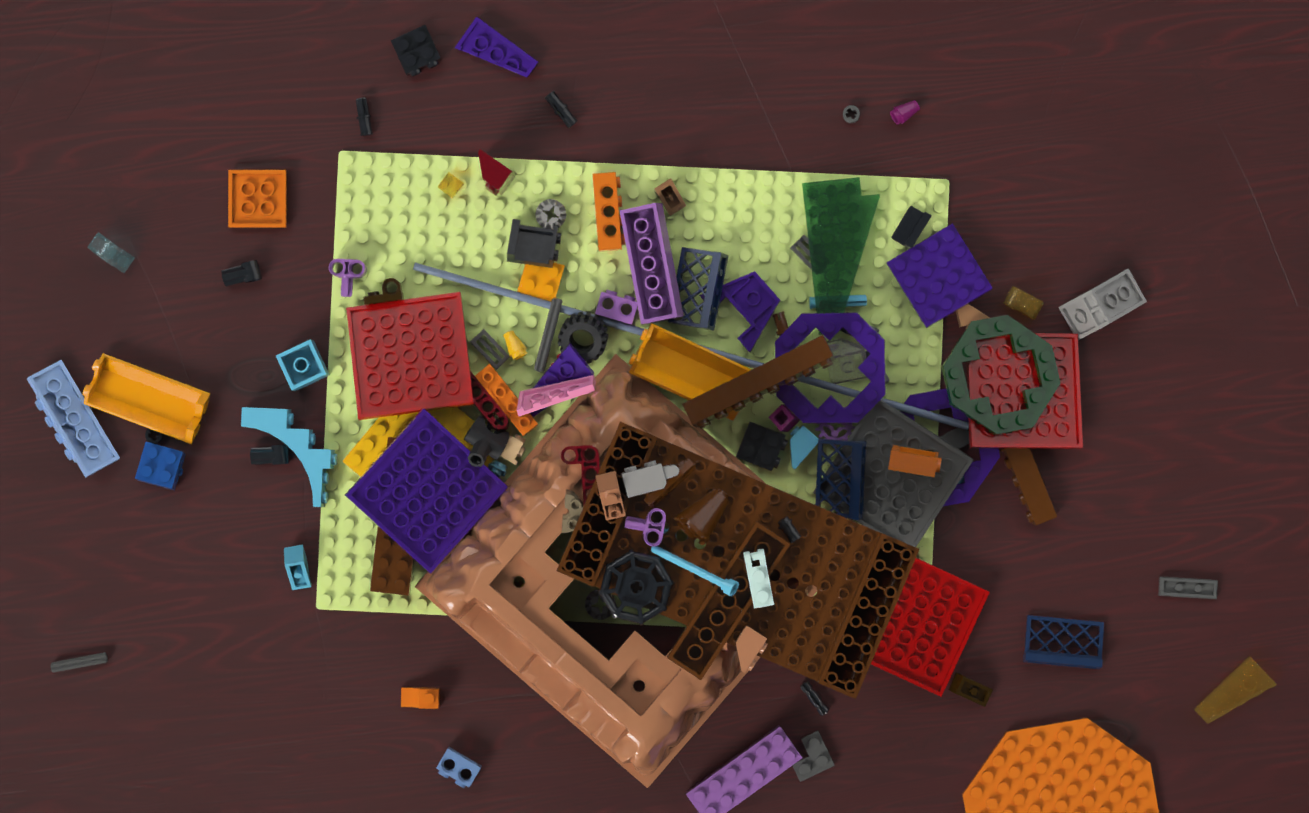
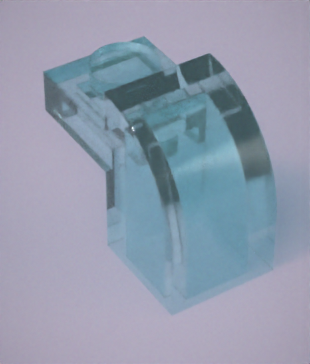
M100 232L96 234L87 247L101 259L125 273L135 259L134 256Z

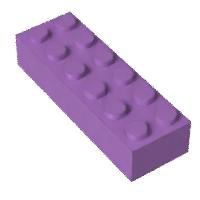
M652 203L620 210L641 324H651L684 317L663 204Z
M778 725L687 790L686 795L699 813H727L801 760L802 756L780 725Z

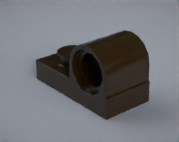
M394 278L386 279L383 282V294L379 295V291L369 292L368 296L363 297L364 305L404 300L402 286ZM390 283H396L397 290L393 293H389L387 290V286Z
M957 672L948 689L984 707L993 689Z

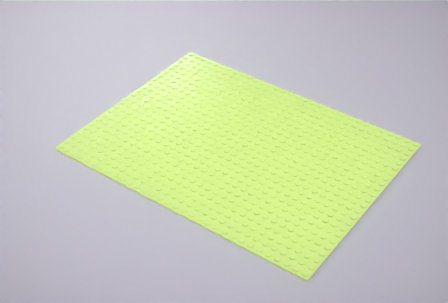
M340 151L338 156L333 260H360L366 265L367 272L362 278L353 279L351 297L341 296L342 278L332 276L328 356L329 376H327L324 449L335 450L337 465H334V469H326V473H329V482L326 484L325 492H328V502L325 503V507H321L316 607L322 610L447 615L415 588L416 584L428 572L415 559L409 596L370 591L378 526L345 496L361 476L347 466L343 460L378 419H358L346 308L364 305L363 297L368 296L369 292L379 291V295L383 294L382 284L386 279L394 278L400 282L404 300L461 292L470 371L474 376L490 363L470 341L485 329L509 355L503 335L513 330L526 346L527 354L518 360H513L510 357L496 371L519 399L520 391L532 389L557 359V355L561 354V346H558V335L565 320L570 318L571 315L559 313L545 371L538 372L534 370L549 309L413 270L415 262L517 292L525 264L507 262L512 220H520V225L543 228L536 220V208L541 202L547 199H554L563 204L566 210V219L562 226L558 228V232L562 233L560 244H556V250H559L558 261H554V263L565 265L556 298L561 299L564 306L595 314L601 292L605 293L606 290L617 292V296L622 298L625 295L636 298L626 242L625 245H622V250L599 252L593 174L616 172V177L620 176L621 188H617V194L622 197V207H619V215L620 210L652 203H662L654 188L671 178L686 204V207L671 216L663 206L676 276L682 247L721 252L729 255L723 285L755 271L781 300L772 315L777 313L779 321H781L779 313L784 311L788 327L802 313H858L869 325L879 330L878 333L885 339V369L890 381L885 384L886 395L883 398L904 404L909 395L940 389L943 319L927 329L887 266L888 261L909 250L893 240L891 236L910 206L923 213L927 212L932 215L914 246L948 226L949 180L494 158L509 168L515 176L504 194L500 195L498 193L495 196L484 186L485 182L482 177L479 157ZM605 188L602 191V195L609 198L613 195V190ZM554 207L550 211H543L545 212V214L548 215L547 222H549V219H551L552 217L558 218V216L554 214ZM612 207L604 209V215L607 217H611L615 213ZM608 226L605 233L608 236H613L616 233V228ZM620 226L621 234H624L623 227ZM803 235L830 261L817 276L790 249ZM804 240L801 242L822 264L825 263ZM799 246L796 247L816 269L819 268ZM687 252L686 262L689 265L696 258L693 253ZM707 255L701 260L705 267L711 264L713 256ZM699 262L691 268L695 276L703 270ZM342 263L334 265L335 273L342 272ZM354 265L353 273H361L362 265ZM686 271L682 276L684 283L693 278L689 271ZM706 273L698 278L702 286L708 283ZM695 281L687 287L691 294L700 289ZM396 283L388 284L387 290L389 293L397 290ZM685 289L679 293L681 302L689 297ZM702 292L694 297L698 305L704 302L699 296L703 294ZM827 294L829 296L866 295L867 305L834 307L829 310L827 308L810 309L809 297H825ZM725 298L719 304L714 331L668 323V320L653 323L696 344L764 364L775 359V341L780 337L779 335L777 336L776 332L778 330L774 318L771 316L750 353L737 338L751 324L728 298ZM611 299L603 301L605 309H611L614 305ZM692 300L684 305L688 313L696 308ZM625 304L621 307V312L628 315L632 312V307L629 304ZM637 307L632 325L648 330L651 324H641ZM699 311L691 316L693 322L700 324L701 319ZM607 326L608 340L604 352L596 361L593 359L592 363L588 364L594 371V377L600 373L615 354L628 364L632 354H636L642 342L640 335ZM815 328L799 346L823 334ZM577 330L573 332V338L579 345L589 346L594 343L593 336L588 331ZM839 331L830 341L825 337L836 360L832 361L833 365L825 369L822 367L815 369L816 373L809 377L862 391L871 382L858 369L859 365L865 360L862 353L867 350L854 337L842 331ZM485 335L481 336L501 359L505 357ZM479 340L476 341L480 348L497 364L499 361ZM799 381L793 384L817 408L830 395L843 407H847L855 399L851 396ZM650 383L687 415L682 404L689 400ZM478 388L473 389V397L480 396L481 390ZM766 393L762 395V400L756 403L751 401L746 403V407L738 412L733 421L726 417L721 420L715 418L710 421L711 424L702 428L735 457L749 422L786 435L785 439L788 442L785 450H780L778 454L781 460L777 469L773 468L770 471L742 459H737L766 484L814 505L816 504V495L813 492L817 481L818 444L799 466L793 469L791 467L790 439L792 436L790 433L796 426L800 428L804 425L818 439H825V437L819 438L818 436L821 432L815 431L819 424L803 423L801 420L789 432H781L768 418L781 404H784L776 397V393L771 395ZM578 397L551 405L533 418L539 425L525 436H522L508 418L509 427L506 431L513 437L517 434L526 439L523 445L526 449L521 458L517 457L515 459L518 461L517 465L501 456L496 460L507 466L505 477H498L503 483H505ZM487 403L483 407V410L486 412H490L493 409L491 403ZM474 404L458 406L474 421L482 415ZM939 410L930 411L939 414ZM914 415L915 422L938 436L939 422ZM827 423L833 426L834 430L838 427H845L839 423ZM823 426L825 433L830 436V430ZM841 430L837 438L843 436L847 430ZM823 443V451L827 456L835 451L830 444ZM837 452L830 458L832 462L838 455ZM826 461L822 465V470L824 471V473H826L830 467L828 461ZM821 502V508L828 511L833 508L828 502ZM934 520L916 546L919 549L916 558L931 565L933 559ZM665 522L664 529H668L669 525ZM682 530L676 532L678 541H685L688 535ZM573 531L561 533L545 551L558 564L562 559ZM697 538L694 541V546L697 549H703L706 543L704 545L699 544L700 540ZM517 576L514 579L517 583L520 580L525 583L524 578L521 576ZM576 579L568 585L549 608L563 621L639 625V623L619 618L614 619L612 615L604 620L592 618L586 611L585 600L589 593L600 588L590 586ZM612 594L615 598L616 606L619 607L622 603L618 596ZM598 596V603L592 606L599 607L602 613L603 606H606V603L602 602L600 596ZM625 606L622 611L638 615L636 608ZM641 608L642 614L649 611L647 608ZM661 614L643 623L644 625L687 627Z

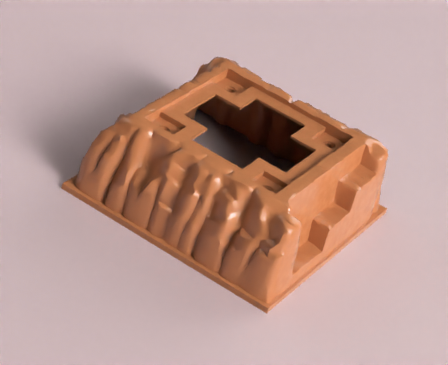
M615 354L595 377V391L581 395L575 400L505 481L508 488L432 573L427 572L415 588L648 788L749 670L747 669L745 673L741 671L736 646L725 643L702 680H699L667 659V655L664 656L636 631L630 635L612 658L608 660L549 609L574 580V578L557 572L559 564L545 553L562 533L563 514L569 511L565 508L564 504L566 489L574 491L583 502L581 464L564 463L561 459V452L565 447L595 446L599 451L601 467L621 421L760 482H765L704 429L693 426L689 417L653 385L629 373L631 366ZM588 448L585 450L584 456L588 460H593L596 453L592 448ZM569 449L565 452L564 457L568 461H573L576 454L573 450ZM590 468L586 471L585 475L587 479L594 480L597 472ZM591 489L587 491V497L589 496ZM718 545L713 548L714 556L721 557L724 555L725 551L722 546ZM776 569L769 576V579L772 581L780 578V572ZM521 576L524 578L525 584L523 587L515 586V577ZM791 577L787 581V586L790 589H795L799 584L798 579L795 577ZM809 585L806 588V594L809 597H813L817 592V588L814 585ZM756 655L754 659L758 661L760 657ZM637 680H641L645 684V688L641 691H637L633 687L634 682Z

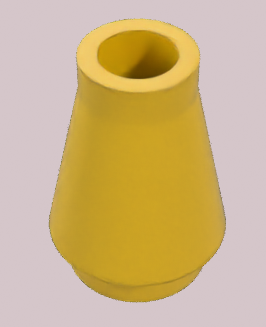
M513 330L503 335L509 356L513 360H518L527 354L526 346Z

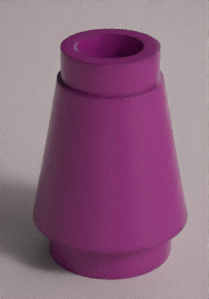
M913 100L893 107L890 115L897 125L903 124L919 111L920 107Z

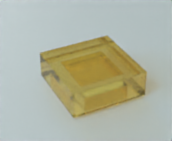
M448 172L437 187L453 199L464 183Z

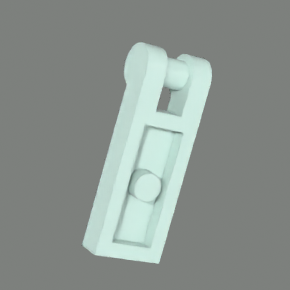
M757 549V552L753 553L749 551L743 552L754 609L774 605L764 549ZM759 560L760 566L752 567L751 561Z

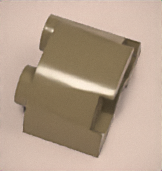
M566 489L564 504L565 508L569 511L563 514L562 533L574 531L583 510V502L574 491Z

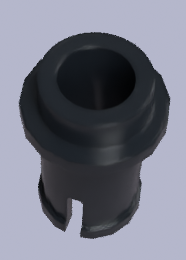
M786 516L778 522V528L782 529L790 543H793L801 535L792 524V519Z

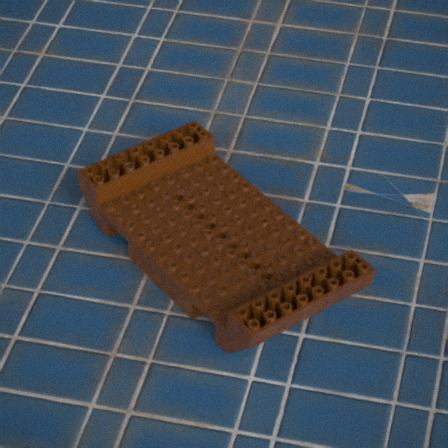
M620 421L597 475L616 472L626 516L606 520L595 479L556 571L590 586L601 588L606 563L609 564L629 552L630 549L657 557L658 555L651 552L652 546H649L644 541L643 531L625 528L627 516L646 519L648 512L652 508L644 501L647 493L629 498L626 497L620 473L625 472L624 468L636 466L637 469L645 467L644 463L656 460V464L661 463L662 466L670 464L678 465L681 461L690 459L696 466V469L654 507L665 512V522L669 525V530L663 533L662 541L657 546L719 577L755 522L760 523L790 543L783 530L778 528V522L786 516L789 519L791 518L792 524L801 537L790 543V546L775 567L780 572V578L776 581L770 580L774 605L754 609L752 602L726 643L736 646V639L745 625H748L767 638L766 643L768 645L762 654L758 652L757 656L856 699L919 549ZM713 489L723 490L728 495L727 500L729 503L709 540L706 542V546L703 549H697L694 546L696 537L691 539L687 536L685 541H678L676 539V532L681 530V528L677 525L679 520H674L677 514ZM655 511L651 514L652 522L658 523L661 521L662 514ZM655 531L650 532L647 535L648 541L651 543L658 540V533ZM719 545L724 548L723 556H714L713 548ZM660 557L669 576L674 580L667 604L668 609L660 614L687 626L714 583ZM635 560V566L648 569L651 565L650 563ZM631 561L626 562L616 568V570L620 573L631 567ZM654 567L651 571L656 582H662L661 576ZM615 573L612 574L609 589L616 587L618 576ZM791 577L798 579L799 584L795 589H790L787 586V581ZM636 581L635 584H631L630 588L633 589L634 593L642 590V587L639 586L640 582ZM809 585H814L817 588V593L813 597H809L806 594V588ZM664 586L657 587L655 599L659 602ZM651 602L645 605L644 608L650 610L657 605Z

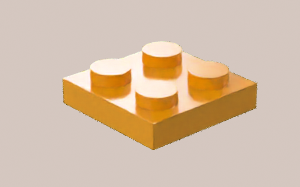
M553 263V268L525 264L517 292L552 302V299L557 296L565 265Z

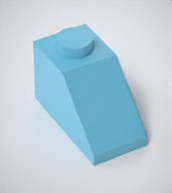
M804 425L800 428L796 426L790 433L792 436L790 439L791 467L793 469H796L818 444V438Z
M303 545L284 548V564L292 590L311 587L307 557Z

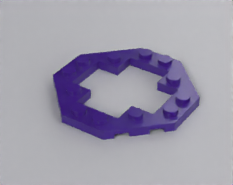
M802 313L775 341V358L797 348L815 328L830 341L844 327L870 353L859 365L858 369L871 382L846 408L832 395L817 408L794 385L788 386L785 384L780 387L781 390L776 392V397L803 423H858L886 395L885 339L858 313Z
M946 388L909 395L904 403L927 411L951 407L954 419L969 423L965 413L950 405ZM900 411L901 413L905 414L906 416L914 420L913 414ZM979 448L981 460L972 461L964 474L965 482L957 484L943 506L970 501L1000 458L999 448Z

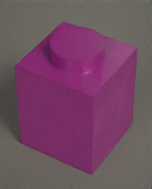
M781 404L768 417L781 432H789L800 421L785 404Z

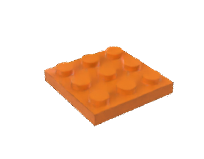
M228 170V227L287 228V170Z

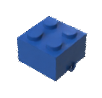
M145 442L135 479L175 491L179 476H182L183 473L182 465L186 454L179 450Z

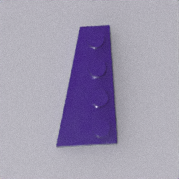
M479 17L474 19L455 46L458 50L525 77H529L539 61Z
M570 343L533 388L591 376L594 374V371ZM547 407L531 412L530 414L534 417Z

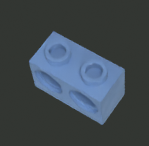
M448 747L436 769L439 770L438 773L447 779L450 776L456 780L455 783L465 788L466 786H471L482 766ZM452 759L455 762V767L448 769L445 766V760ZM469 769L472 776L468 779L463 778L461 771Z

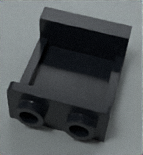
M513 219L507 250V262L553 268V263L558 261L559 250H556V244H560L562 234L558 232V226H554V229L520 225V220Z

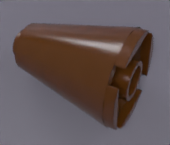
M713 489L677 514L674 520H679L677 525L691 539L696 537L700 540L698 543L704 545L709 540L729 503L727 500L728 495L721 489Z

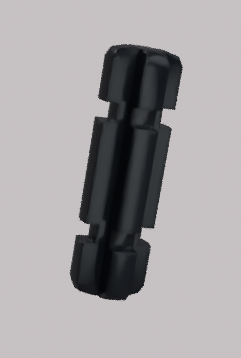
M809 681L801 684L800 688L804 693L806 692V696L813 706L817 707L818 713L821 716L825 715L829 709L822 703L823 700L815 689H812Z

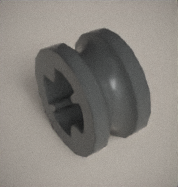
M854 105L847 106L843 110L844 120L848 123L857 122L860 118L859 109ZM850 109H851L852 112L856 111V113H857V114H855V117H856V118H854V119H852L851 117H848V118H847V117H846V114H848L847 111L850 110Z

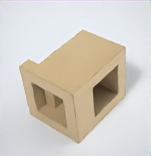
M517 434L515 437L510 435L506 447L500 456L517 465L518 461L515 459L517 457L521 458L526 448L523 445L526 439Z

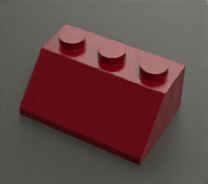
M480 149L478 155L482 177L485 182L484 186L495 196L498 193L503 195L515 176L509 168Z

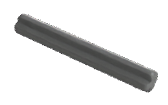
M553 298L534 367V370L538 372L545 371L563 302L559 298Z

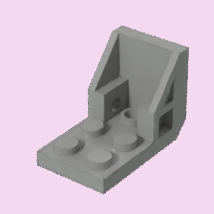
M1126 269L1058 308L1073 334H1078V340L1147 301L1130 270Z

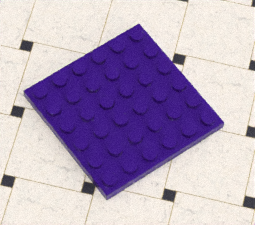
M422 409L349 489L345 496L425 570L432 573L508 486L485 465L481 467L472 466L468 460L470 451L430 413Z

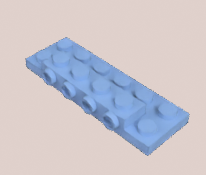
M62 360L27 378L36 394L37 400L35 404L37 408L45 412L47 425L54 427L57 432L54 434L59 444L63 443L66 447V450H64L66 457L69 460L73 459L74 463L78 464L85 478L120 459L88 405L84 404V397Z

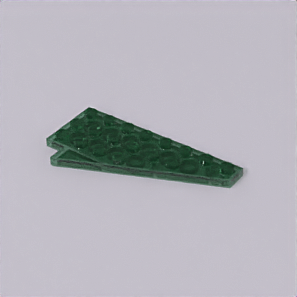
M860 177L802 183L816 313H844L880 198V194L861 195Z

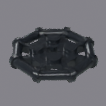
M630 549L629 552L609 564L606 563L604 577L598 593L604 599L614 619L619 618L644 625V622L663 611H667V604L674 580L669 576L659 556L655 557ZM635 560L650 563L651 565L648 569L635 566ZM631 561L630 568L621 573L616 570V568ZM654 567L661 576L662 582H656L651 571ZM615 573L618 576L616 587L609 589L612 574ZM636 581L640 582L639 586L642 587V590L634 593L633 589L630 588L631 584H635ZM664 586L659 602L655 599L657 587ZM609 593H616L622 602L619 607L616 606ZM651 602L657 605L642 614L641 608ZM625 606L636 608L638 615L622 611Z

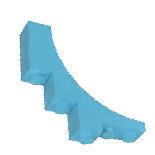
M242 407L241 426L270 433L293 450L308 474L312 488L313 507H325V503L328 502V492H325L326 484L329 482V473H326V469H334V465H337L335 450L312 449V445H315L316 435L311 429H291V425L294 423V414L291 413V409Z

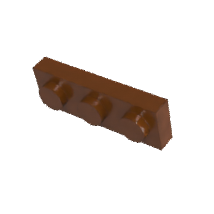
M690 459L687 461L683 460L677 465L680 469L678 476L666 479L667 484L663 489L646 494L644 501L652 509L696 469V466Z

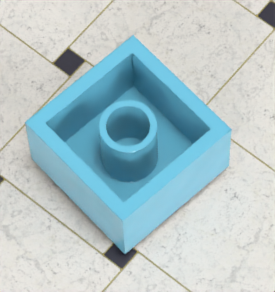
M310 339L276 355L292 391H297L329 376V372L314 340Z

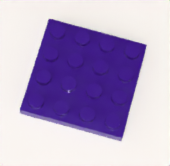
M953 223L915 245L912 249L887 262V266L926 329L993 289Z

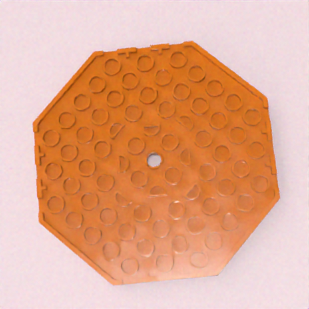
M1088 718L1006 731L962 793L966 813H1159L1151 763Z

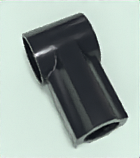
M258 260L242 263L241 266L221 270L222 279L226 287L262 279Z
M272 445L271 447L251 448V464H289L288 446Z

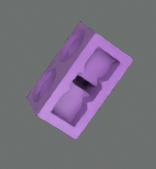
M606 290L605 293L601 292L595 314L632 325L638 307L637 302H635L636 298L625 295L624 298L618 297L617 292ZM605 299H611L614 302L611 309L603 307ZM625 304H629L632 307V312L628 315L621 312V307Z

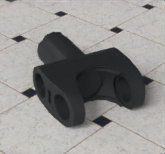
M482 415L477 418L464 437L466 442L473 445L468 460L475 467L484 465L488 455L497 460L505 449L510 435L506 430L500 434L489 431L485 425V417Z

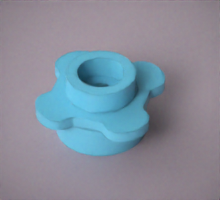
M496 460L489 463L488 469L497 477H505V470L507 468L505 464Z

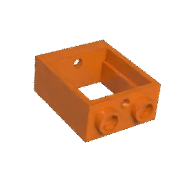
M893 445L888 470L935 477V473L940 472L942 458H938L939 452Z

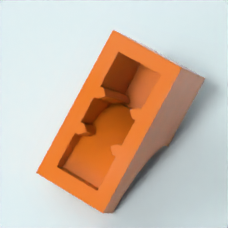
M401 687V707L438 709L440 707V688Z

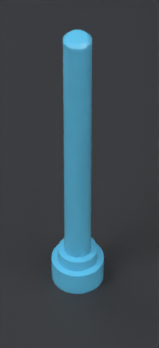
M652 546L651 548L652 553L720 586L723 593L731 597L738 590L739 582L733 579L724 580L658 546Z

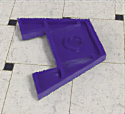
M755 271L724 284L720 303L725 298H728L751 324L737 338L750 353L781 301ZM703 294L699 295L703 300L705 299Z

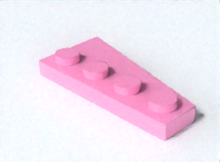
M594 375L520 391L517 404L518 416L595 391L596 380Z

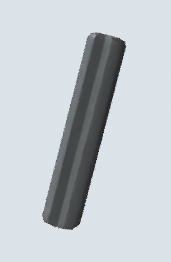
M104 652L52 662L51 670L55 673L108 662V657Z

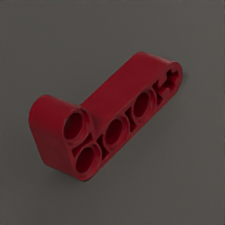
M470 371L472 390L476 388L481 390L480 396L473 397L474 405L495 431L503 432L507 430L509 420L506 414ZM487 403L493 405V409L490 412L483 410L484 405ZM495 414L500 420H503L504 425H497V421L494 418Z
M592 445L565 447L561 452L562 461L566 464H581L583 504L585 505L588 498L586 495L587 491L592 488L595 479H587L585 473L588 469L592 468L598 474L600 470L599 451ZM588 448H592L596 453L593 460H588L584 456V452ZM569 449L573 450L576 454L573 461H568L564 457L565 452Z

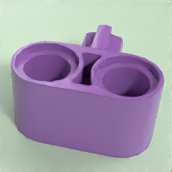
M334 259L330 262V273L342 278L341 296L351 297L353 279L365 276L367 267L362 261ZM337 263H342L343 270L340 273H335L333 269ZM356 264L362 265V271L359 274L353 273V266Z
M653 508L648 512L646 519L627 516L625 528L643 531L644 541L649 546H657L663 538L666 521L665 512L662 509ZM655 511L662 514V519L658 523H654L651 520V514ZM652 531L658 533V540L654 543L649 542L647 539V535Z

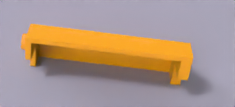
M651 323L648 330H643L640 336L642 342L636 354H632L628 363L631 365L629 373L687 400H691L752 370ZM735 410L728 412L726 418L733 421L739 411L735 412Z
M104 353L99 360H95L92 370H94L93 380L90 385L85 386L82 394L85 396V405L192 444L201 426L199 423L202 415L206 413L210 393Z

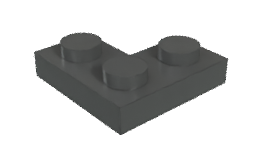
M818 730L801 738L809 756L792 765L800 782L835 766Z

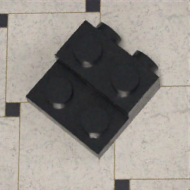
M426 25L391 40L407 76L411 75V77L422 73L421 70L426 67L429 69L434 68L442 60Z
M749 422L736 457L772 471L773 468L777 469L781 460L778 454L780 450H785L788 440L785 439L786 435Z

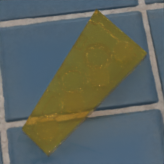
M1249 656L1194 710L1209 724L1277 684Z

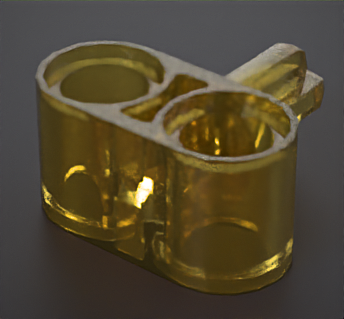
M1014 286L1011 287L1003 302L1006 306L1033 320L1037 318L1044 305V302Z

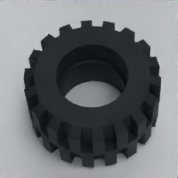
M579 312L578 315L574 313L565 320L558 335V346H561L560 351L562 353L571 343L580 356L589 364L592 363L593 359L596 361L603 354L608 340L607 326H603L604 321L602 319L598 320L599 316L596 314L593 317L590 316L591 312H587L586 315H583V312ZM577 330L588 331L593 336L594 343L589 346L579 345L573 338V332Z

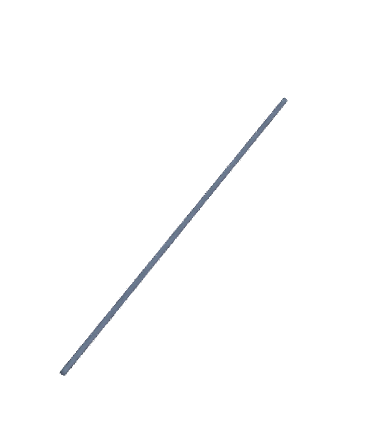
M416 262L414 264L413 270L550 309L551 302ZM564 305L561 306L560 310L561 313L568 315L574 313L578 315L579 312H583V315H586L587 313ZM598 317V320L602 319L606 326L640 336L644 328L606 317ZM702 346L747 367L756 368L764 364ZM804 375L797 378L799 382L854 398L861 392L813 377L805 378ZM881 399L902 412L965 430L969 428V423L889 399Z

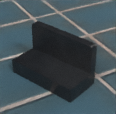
M910 206L891 238L906 248L912 249L932 215L927 212L923 213Z

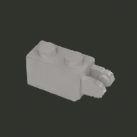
M656 460L644 463L645 467L639 469L636 466L624 468L625 472L620 474L626 497L629 498L663 489L667 484L666 479L678 476L680 469L674 464L662 466L661 463L656 464Z

